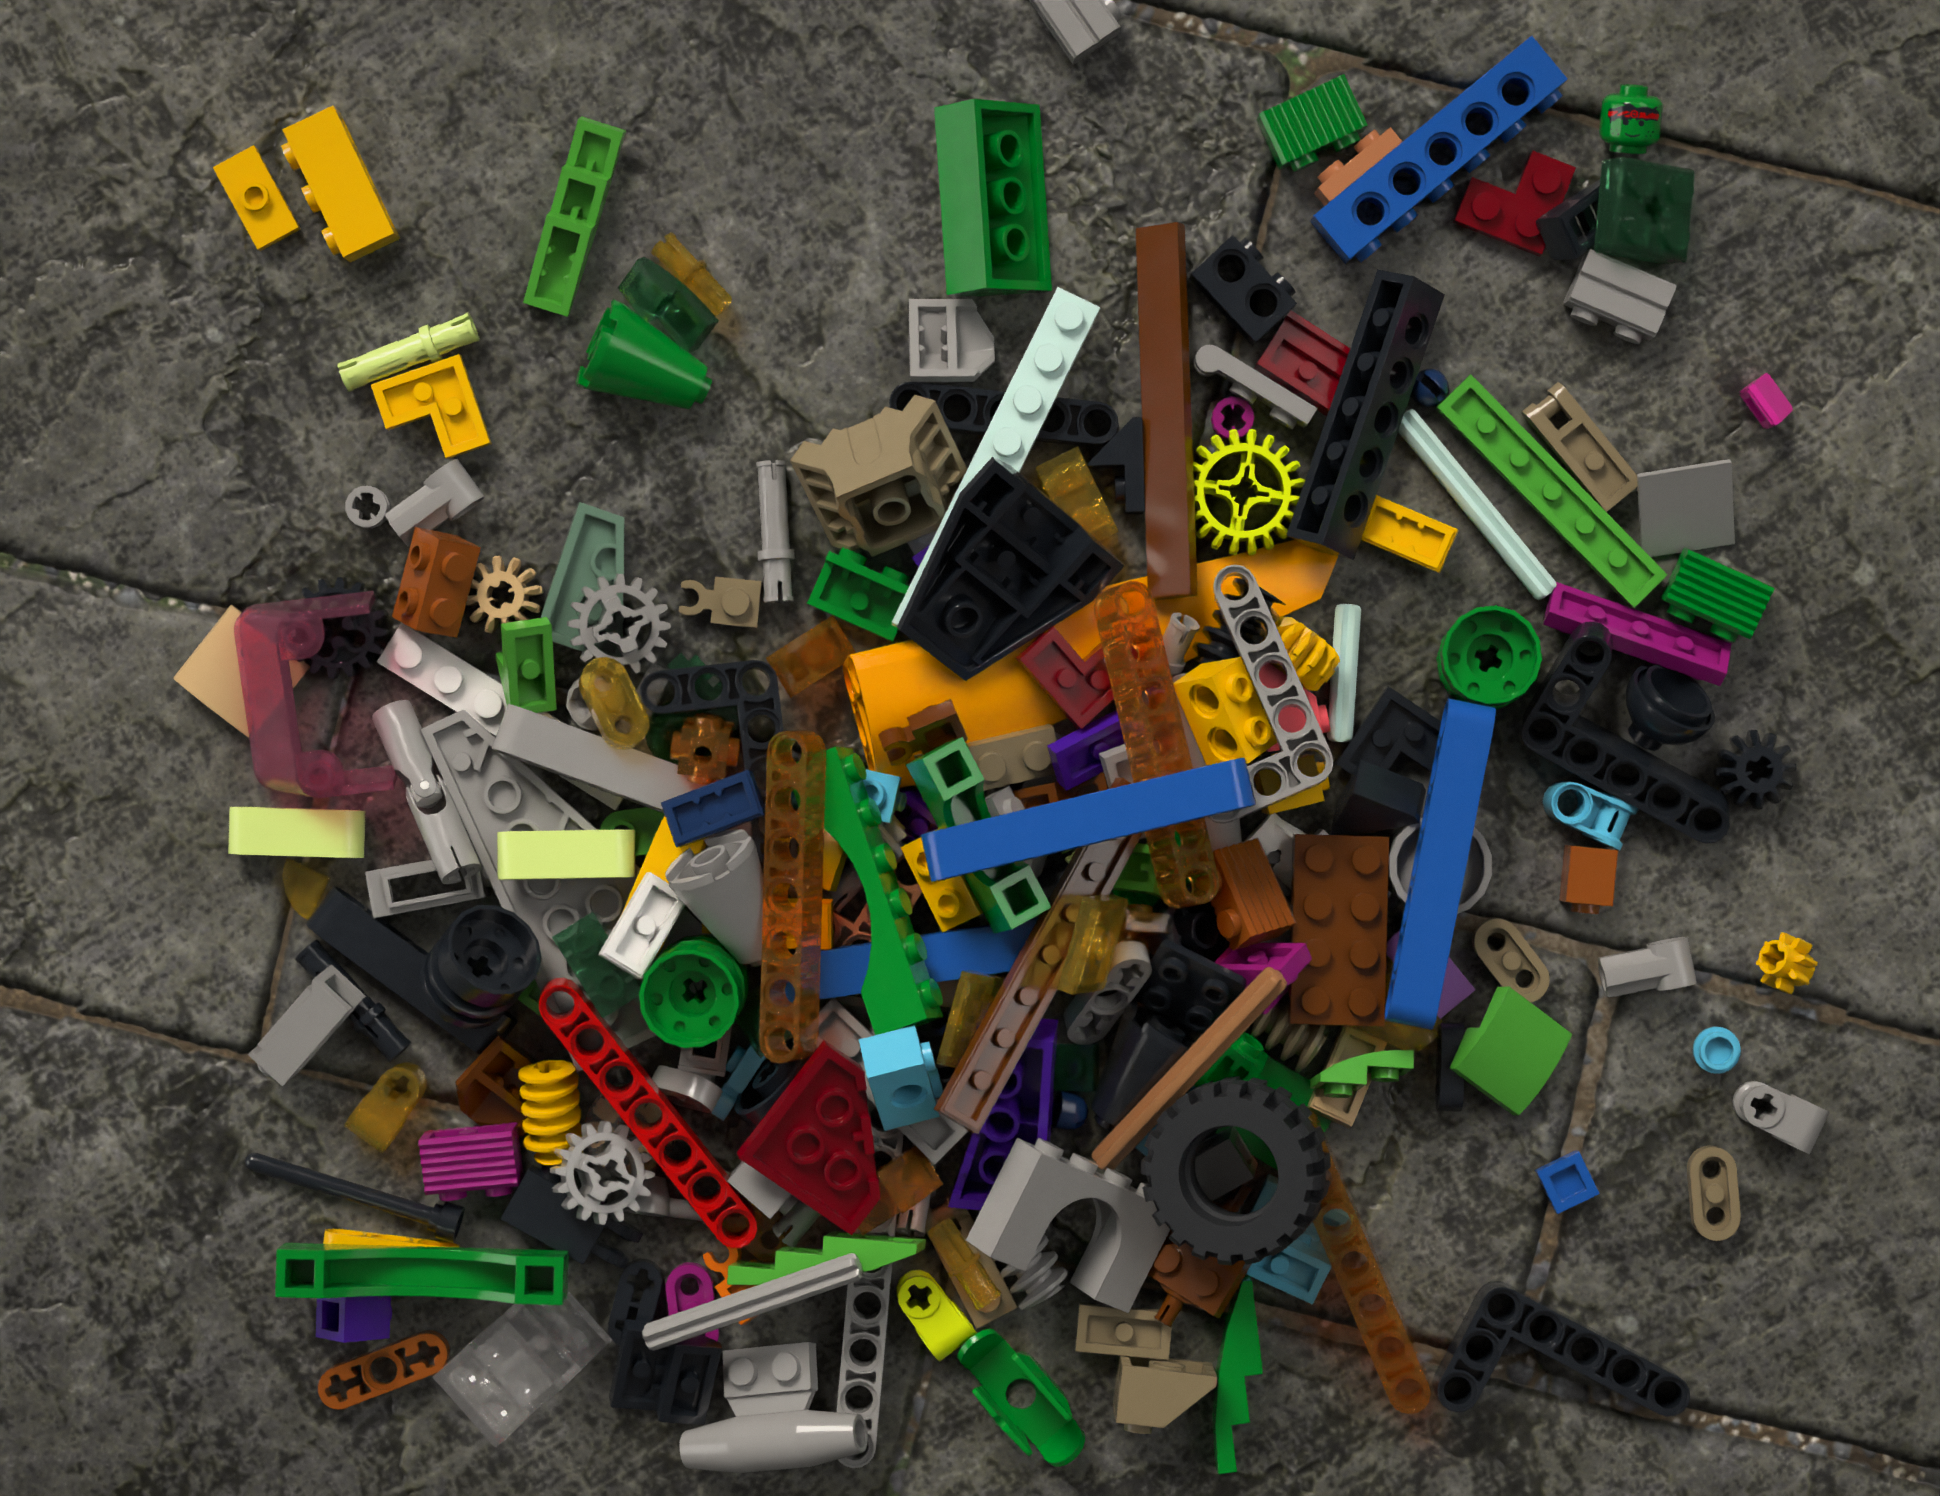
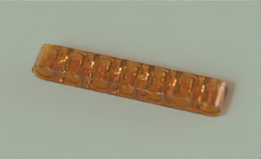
M1128 581L1107 589L1097 596L1094 604V614L1133 782H1141L1193 769L1151 591L1145 584L1138 581ZM1120 598H1122L1127 605V614L1122 610V607L1120 605ZM1131 644L1134 645L1138 652V661L1133 657ZM1142 691H1144L1148 696V707L1144 704V701L1142 699ZM1153 737H1155L1159 743V754L1155 751V748L1153 746ZM1205 818L1145 832L1159 893L1162 900L1168 906L1175 909L1205 904L1216 896L1219 888V877ZM1175 830L1178 831L1181 837L1180 847L1175 840ZM1186 877L1190 879L1192 884L1191 893L1186 887Z
M809 730L779 732L772 737L767 749L759 1042L764 1056L771 1062L778 1064L805 1059L812 1055L817 1048L819 1035L826 749L822 738ZM795 741L799 743L802 750L801 759L798 763L794 761L791 753ZM794 789L799 793L801 800L797 811L793 809L790 802L791 793ZM792 837L799 844V854L796 859L789 852V843ZM791 885L795 887L798 894V901L795 907L790 904L787 895ZM789 933L794 936L797 944L794 955L787 949L786 941ZM788 981L795 988L793 1003L788 1000L785 994V987ZM787 1029L794 1038V1046L791 1051L784 1043V1033Z
M1311 1111L1313 1114L1308 1118L1314 1128L1319 1126L1322 1128L1318 1117ZM1325 1135L1326 1139L1321 1144L1323 1151L1330 1153L1331 1167L1328 1170L1331 1176L1328 1179L1330 1181L1328 1193L1322 1199L1320 1204L1322 1209L1313 1221L1389 1401L1401 1413H1418L1427 1406L1431 1396L1427 1371ZM1331 1209H1342L1349 1215L1347 1222L1338 1227L1328 1225L1323 1220V1217ZM1353 1251L1361 1252L1366 1256L1367 1261L1360 1268H1348L1341 1262L1347 1253ZM1369 1294H1377L1384 1298L1385 1303L1376 1311H1368L1361 1307L1360 1301ZM1392 1336L1400 1339L1403 1345L1400 1350L1394 1353H1386L1379 1349L1378 1344L1385 1337ZM1405 1379H1413L1421 1384L1418 1392L1412 1395L1401 1394L1397 1391L1396 1387Z

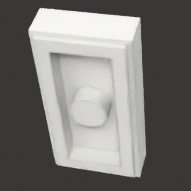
M646 872L598 954L637 979H643L644 974L647 972L685 906L683 901L669 887V883L651 872Z

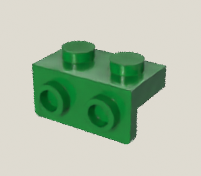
M844 547L841 548L839 555L829 551L807 604L893 642L899 628L892 625V620L909 588L907 584L911 577L887 566L884 567L882 574L865 567L868 558Z

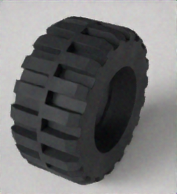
M1240 1076L1225 1077L1221 1081L1213 1082L1212 1080L1198 1086L1176 1100L1157 1119L1158 1125L1156 1129L1149 1133L1145 1143V1147L1149 1149L1148 1155L1141 1160V1174L1147 1175L1148 1184L1142 1189L1145 1201L1153 1200L1157 1209L1152 1214L1155 1222L1159 1227L1165 1223L1173 1233L1169 1239L1178 1247L1186 1243L1193 1248L1191 1255L1204 1261L1211 1256L1217 1258V1262L1220 1265L1232 1266L1237 1261H1244L1248 1265L1260 1262L1266 1256H1275L1286 1249L1316 1219L1322 1209L1320 1206L1322 1199L1327 1195L1330 1181L1326 1179V1171L1331 1167L1330 1153L1323 1151L1321 1143L1326 1138L1321 1126L1314 1128L1308 1118L1313 1113L1304 1103L1297 1106L1291 1101V1092L1281 1086L1276 1090L1267 1086V1080L1254 1077L1249 1081L1241 1080ZM1227 1126L1246 1129L1262 1139L1271 1150L1278 1168V1186L1271 1200L1261 1209L1247 1214L1233 1213L1213 1203L1202 1190L1195 1172V1154L1201 1141L1216 1129Z

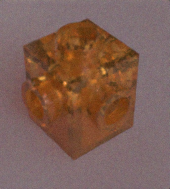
M701 713L695 714V718L687 717L682 727V732L674 731L672 737L670 758L679 760L677 774L688 775V781L704 785L714 783L716 779H724L728 773L729 766L737 767L740 739L733 738L734 722H725L723 717L714 714ZM699 746H705L710 749L712 757L695 755V749Z

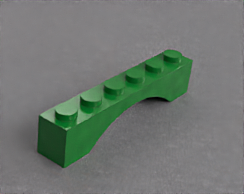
M835 746L785 766L800 812L819 823L838 841L852 861L864 887L870 912L872 943L868 970L861 989V995L875 1035L913 1025L918 1027L942 1018L943 1015L940 1009L943 1003L942 993L937 982L930 978L924 962L927 959V949L921 936L914 932L909 917L912 914V905L906 891L903 888H899L894 870L897 868L896 857L890 845L884 843L878 825L882 822L881 813L876 802L868 796L863 781L866 779L867 774L862 759L857 753L853 752L852 748Z
M284 1243L276 1250L275 1297L429 1296L479 1299L512 1304L563 1305L568 1295L569 1251Z

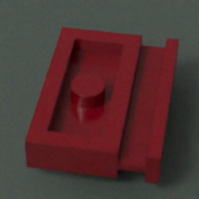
M1290 311L1253 369L1315 406L1317 411L1327 417L1350 348L1298 314Z

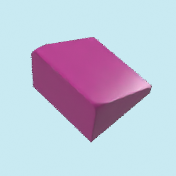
M1768 373L1761 375L1739 391L1741 393L1739 395L1763 428L1769 429L1776 426L1793 410L1790 402Z

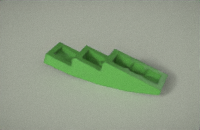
M583 116L578 119L567 162L561 170L551 211L545 219L523 303L566 317L569 316L601 219L626 130Z
M833 1231L823 1237V1249L785 1246L776 1251L775 1264L739 1260L729 1265L727 1285H760L849 1253H854L858 1256L863 1272H867L919 1253L925 1249L926 1239L853 1233L851 1236L847 1232Z

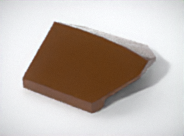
M498 1035L455 1081L460 1111L480 1126L517 1122L519 1136H524L526 1132L522 1129V1123L528 1117L524 1116L521 1112V1106L527 1100L520 1096L519 1090L526 1083L518 1078V1073L524 1066L538 1062L525 1049Z

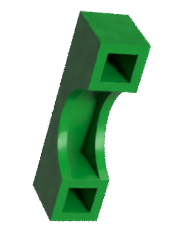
M963 737L947 742L906 764L939 829L991 817L984 797L983 786L985 779ZM1024 861L964 875L994 933L1012 930L1051 908L1030 865Z

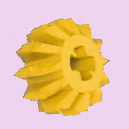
M1280 616L1275 625L1302 687L1309 691H1318L1324 682L1327 683L1335 673L1334 669L1340 662L1338 653L1326 640L1319 637L1303 623H1299L1292 617ZM1270 663L1286 675V671L1282 666Z

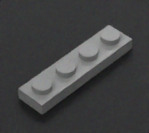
M836 997L832 998L800 1031L817 1048L825 1040L860 1064L865 1072L866 1096L876 1106L867 1079L859 1039L874 1035ZM940 1113V1117L898 1127L934 1164L968 1132V1130Z

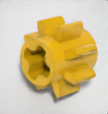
M1781 932L1779 940L1765 941L1756 961V965L1765 973L1762 976L1761 982L1787 994L1793 993L1794 986H1808L1814 974L1815 966L1818 963L1808 954L1813 945L1784 932Z

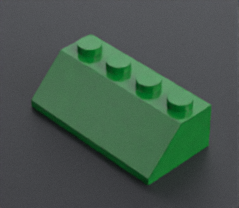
M970 99L934 107L947 295L994 296L1052 291L1040 105Z

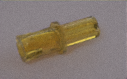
M673 232L664 236L666 242L663 243L660 240L651 250L652 255L657 257L678 280L677 286L680 290L686 288L711 316L716 317L722 314L732 303V297L706 270L707 263L704 260L698 262L676 238Z
M948 1218L940 1221L929 1230L930 1239L950 1267L948 1271L949 1276H956L974 1303L976 1310L987 1306L1001 1295V1291L997 1289L979 1262L980 1253H973L951 1219Z

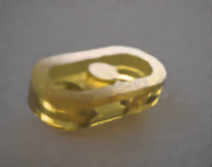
M600 657L590 661L581 673L579 689L601 736L607 744L616 749L628 750L636 747L648 732L649 718L627 671L621 663L612 658ZM605 678L610 683V690L605 692L599 691L595 687L594 680ZM617 720L627 721L631 726V732L627 734L618 732L615 728V722Z

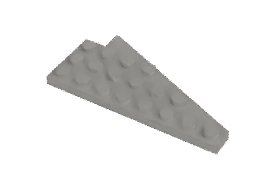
M461 710L420 729L502 908L514 912L524 920L539 941L542 960L535 980L540 991L548 981L554 978L564 977L570 979L580 987L627 1048L656 1036L648 1027L640 1009L639 991L643 979L635 978L598 955L622 914L641 868L635 864V877L498 880L497 832L597 829L522 761L492 750L495 737L465 710ZM683 908L657 958L669 944L685 936L708 935L714 937V935L702 933V923ZM655 957L654 960L652 961V963H651V965L649 966V968H650V967L653 965V963L657 960L656 957ZM694 982L689 986L690 991L693 993L697 992ZM557 991L548 997L547 1004L554 1012L565 1013L573 1007L574 1000L568 993ZM592 1028L582 1030L576 1037L578 1044L587 1050L598 1048L604 1040L601 1033ZM569 1053L576 1067L577 1072L583 1070L581 1066L577 1063V1061L573 1058V1056Z

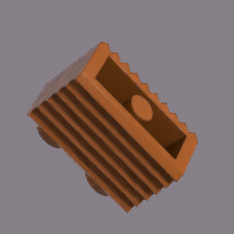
M1259 838L1214 850L1196 865L1199 886L1207 897L1211 899V906L1215 908V914L1217 915L1218 929L1222 936L1230 942V949L1233 951L1278 938L1296 924Z

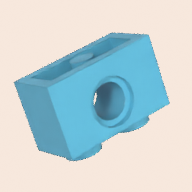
M915 1025L859 1039L867 1079L884 1131L940 1117L939 1112L935 1111L934 1107L937 1104L936 1098L941 1097L943 1093L942 1083L935 1065L930 1042L920 1043Z

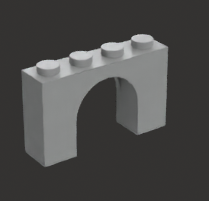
M1017 1138L966 1241L989 1257L1026 1271L1047 1227L1057 1213L1072 1202L1092 1198L1096 1207L1095 1230L1070 1283L1094 1300L1129 1313L1170 1231V1228L1165 1223L1159 1227L1152 1217V1214L1157 1209L1153 1200L1145 1201L1142 1188L1147 1184L1141 1182L1138 1189L1130 1186L1132 1182L1130 1178L1113 1169L1107 1168L1103 1175L1096 1172L1097 1164L1078 1154L1073 1153L1070 1160L1061 1157L1064 1150L1046 1140L1038 1138L1036 1144L1033 1145Z

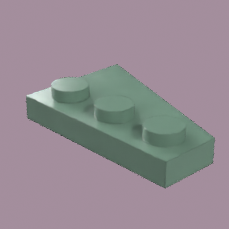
M578 502L539 617H547L551 622L553 642L582 652L586 649L583 644L572 646L570 643L574 636L579 635L577 628L567 626L568 620L578 619L579 612L575 611L570 605L572 602L584 603L586 601V597L581 591L584 586H587L594 592L598 590V577L604 576L609 585H614L616 573L624 574V517ZM616 593L623 605V593ZM600 600L590 611L588 627L596 624L602 612ZM615 612L612 614L613 622L607 625L606 629L599 631V633L604 631L616 632L620 637H623L624 617H620ZM604 640L594 644L607 655L621 656L616 644Z

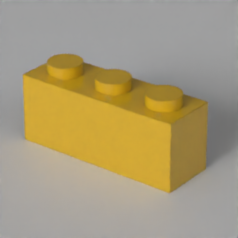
M330 106L282 129L288 141L281 145L284 155L293 171L301 168L308 185L301 188L313 213L321 210L328 225L327 228L322 230V234L334 256L341 253L343 258L351 263L400 239L341 113L334 106Z

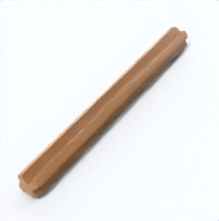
M1271 967L1264 968L1092 1151L1091 1157L1099 1169L1106 1170L1110 1168L1114 1170L1158 1124L1157 1119L1162 1113L1171 1107L1176 1100L1184 1096L1283 992L1287 986V981L1280 971Z

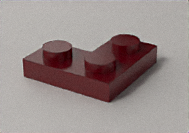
M1532 150L1515 193L1471 177L1453 223L1540 257L1546 245L1538 230L1536 220L1563 202L1576 167Z
M1051 627L1015 658L1078 729H1082L1149 666L1119 630H1113L1082 659L1057 629Z

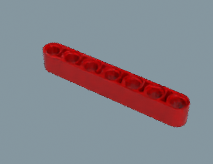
M564 977L548 981L542 988L539 997V1012L546 1024L716 1238L725 1246L733 1249L742 1248L750 1244L757 1232L756 1214L751 1203L727 1182L729 1179L728 1174L580 987L572 980ZM557 991L568 993L574 1000L573 1007L565 1013L554 1012L547 1004V999L552 993ZM592 1028L600 1032L604 1039L603 1043L593 1050L582 1048L578 1044L576 1037L584 1029ZM621 1065L627 1067L633 1077L628 1084L617 1087L609 1083L605 1076L610 1068ZM643 1103H653L661 1109L662 1114L657 1121L644 1123L636 1117V1109ZM680 1139L689 1144L691 1148L690 1153L678 1160L668 1157L664 1151L665 1146L672 1140ZM703 1176L713 1177L720 1184L719 1189L710 1196L699 1195L693 1188L694 1183ZM732 1213H740L747 1217L748 1224L739 1232H731L723 1227V1220Z

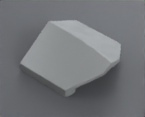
M909 299L910 382H974L995 363L994 336L977 312V306L972 299Z

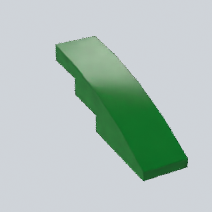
M1249 1275L1244 1276L1232 1297L1224 1322L1216 1365L1217 1385L1214 1388L1213 1433L1215 1466L1218 1474L1237 1472L1231 1425L1250 1423L1245 1376L1263 1374L1253 1285Z

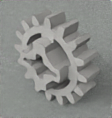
M616 573L614 585H609L604 576H600L597 578L598 590L594 592L592 589L584 586L581 591L586 597V601L584 603L572 602L570 605L575 611L579 612L578 619L567 621V626L577 628L579 635L574 636L570 643L572 646L584 645L586 649L580 656L583 662L590 660L592 657L597 658L595 670L598 672H602L607 664H612L614 675L621 676L623 666L628 664L634 673L640 672V659L644 658L651 663L656 661L655 655L651 651L654 646L666 648L667 643L658 635L659 630L671 628L670 623L659 620V614L668 609L667 604L654 605L652 600L658 593L657 589L651 588L643 593L640 590L642 579L639 577H635L630 586L625 585L623 574ZM616 593L629 594L638 599L643 606L634 609L623 606ZM600 600L602 612L596 624L588 627L590 611ZM615 612L620 617L634 618L639 616L624 627L626 635L620 637L616 632L604 631L599 633V631L606 629L607 625L613 622L612 614ZM650 622L648 636L643 645L638 649L635 640L641 626ZM604 640L616 644L621 656L607 655L594 644Z
M600 1121L598 1132H596L592 1124H582V1137L574 1133H568L565 1136L570 1145L568 1150L555 1149L554 1153L562 1159L561 1166L550 1168V1173L561 1176V1182L552 1187L553 1192L567 1194L561 1206L568 1210L578 1206L576 1218L586 1221L593 1212L595 1224L605 1225L608 1213L614 1221H624L623 1209L626 1208L632 1212H638L640 1207L635 1200L637 1195L649 1197L651 1194L643 1186L644 1179L655 1177V1172L644 1170V1163L653 1157L648 1152L639 1153L638 1148L642 1143L636 1136L627 1139L628 1126L619 1125L612 1133L610 1121ZM598 1141H605L604 1144L600 1145L597 1152L590 1155L582 1153L587 1146ZM626 1155L630 1161L631 1175L628 1174L624 1163ZM587 1164L605 1165V1170L618 1181L600 1180L601 1176ZM574 1170L578 1172L582 1184L580 1190L577 1189L574 1181ZM616 1190L623 1192L618 1199L607 1204H600L601 1201H605L607 1194Z

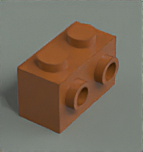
M415 527L392 617L416 631L457 638L481 547L454 534Z

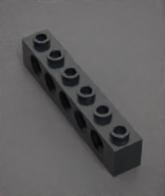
M1377 269L1286 535L1316 551L1351 560L1355 559L1445 294L1415 276Z

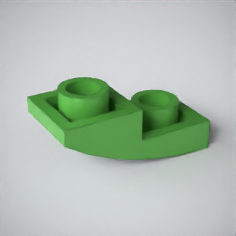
M1414 1050L1378 1051L1346 1059L1311 1078L1310 1088L1324 1089V1096L1350 1098L1352 1097V1091H1358L1367 1085V1074H1371V1081L1397 1082L1399 1081V1076H1403L1414 1069Z

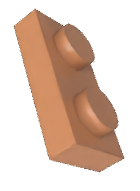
M1391 127L1382 135H1379L1374 129L1353 147L1358 153L1345 165L1338 159L1317 177L1322 184L1314 194L1324 206L1327 205L1401 144L1402 140Z

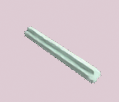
M1413 409L1407 410L1404 413L1398 430L1400 435L1533 597L1540 600L1549 595L1557 586L1556 581L1419 414Z

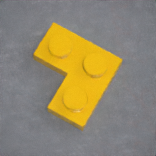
M460 354L371 384L387 430L431 416L446 459L492 444Z

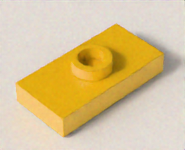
M253 145L213 167L257 250L262 251L301 230L256 146Z
M1376 495L1361 540L1440 573L1459 530Z

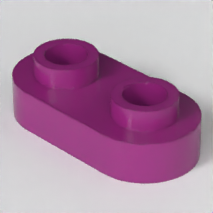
M686 1262L672 1270L666 1281L669 1316L716 1300L713 1278L704 1266L694 1262ZM688 1277L696 1279L699 1284V1290L692 1294L685 1292L682 1288V1281ZM720 1328L705 1333V1336L718 1341Z

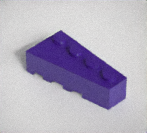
M1041 1018L979 1134L971 1133L954 1182L948 1207L981 1210L1017 1138L1033 1145L1036 1144L1038 1138L1050 1142L1058 1020Z

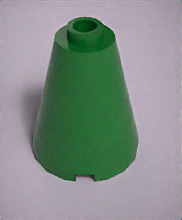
M615 299L611 301V307H607L586 350V353H588L587 359L590 362L587 368L580 366L576 379V385L587 390L684 409H690L694 402L702 404L712 383V379L706 376L708 367L624 303Z

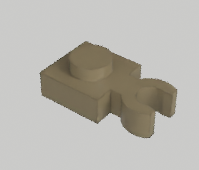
M715 577L714 590H707L701 583L694 580L681 582V588L696 590L699 600L692 607L679 606L680 613L687 616H696L704 610H712L711 624L758 628L762 581Z

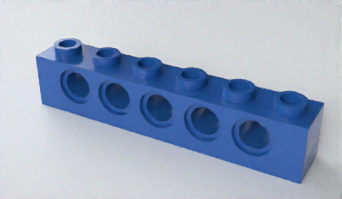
M1530 36L1313 215L1310 222L1345 264L1354 257L1360 263L1382 246L1377 239L1390 227L1398 233L1418 216L1417 212L1413 209L1426 197L1434 203L1455 185L1449 178L1463 167L1468 173H1471L1491 156L1486 150L1489 145L1499 137L1506 144L1527 126L1522 118L1529 112L1537 108L1542 114L1562 98L1563 95L1558 89L1566 82L1567 77L1534 37ZM1510 83L1521 87L1525 95L1524 103L1518 106L1508 104L1502 96V87ZM1472 113L1483 115L1489 124L1488 133L1481 136L1472 134L1466 127V116ZM1435 143L1446 144L1453 154L1452 163L1444 166L1434 163L1429 155L1430 146ZM1402 172L1412 175L1417 183L1416 192L1412 195L1398 193L1393 186L1394 175ZM1364 202L1375 204L1381 213L1380 222L1375 225L1363 224L1357 217V206Z

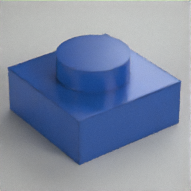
M1578 1150L1535 1170L1556 1214L1600 1194Z

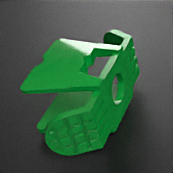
M994 1329L982 1330L964 1343L958 1352L957 1358L983 1385L975 1387L972 1392L993 1423L1029 1457L1033 1452L1026 1436L1038 1448L1044 1459L1051 1466L1061 1467L1072 1462L1084 1447L1085 1434L1073 1418L1064 1392L1034 1357L1024 1351L1016 1352L1003 1336ZM1025 1379L1034 1385L1036 1397L1031 1405L1025 1408H1017L1008 1402L1006 1390L1012 1381Z

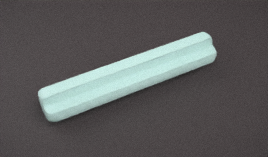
M1339 604L1335 608L1333 648L1338 653L1340 662L1334 669L1335 673L1330 678L1328 708L1330 732L1327 733V738L1332 742H1350L1353 738L1361 608L1354 604Z

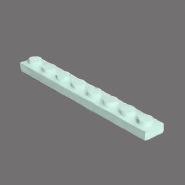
M1057 287L892 620L893 626L897 627L960 492L991 457L1009 464L1020 473L1099 313V306Z

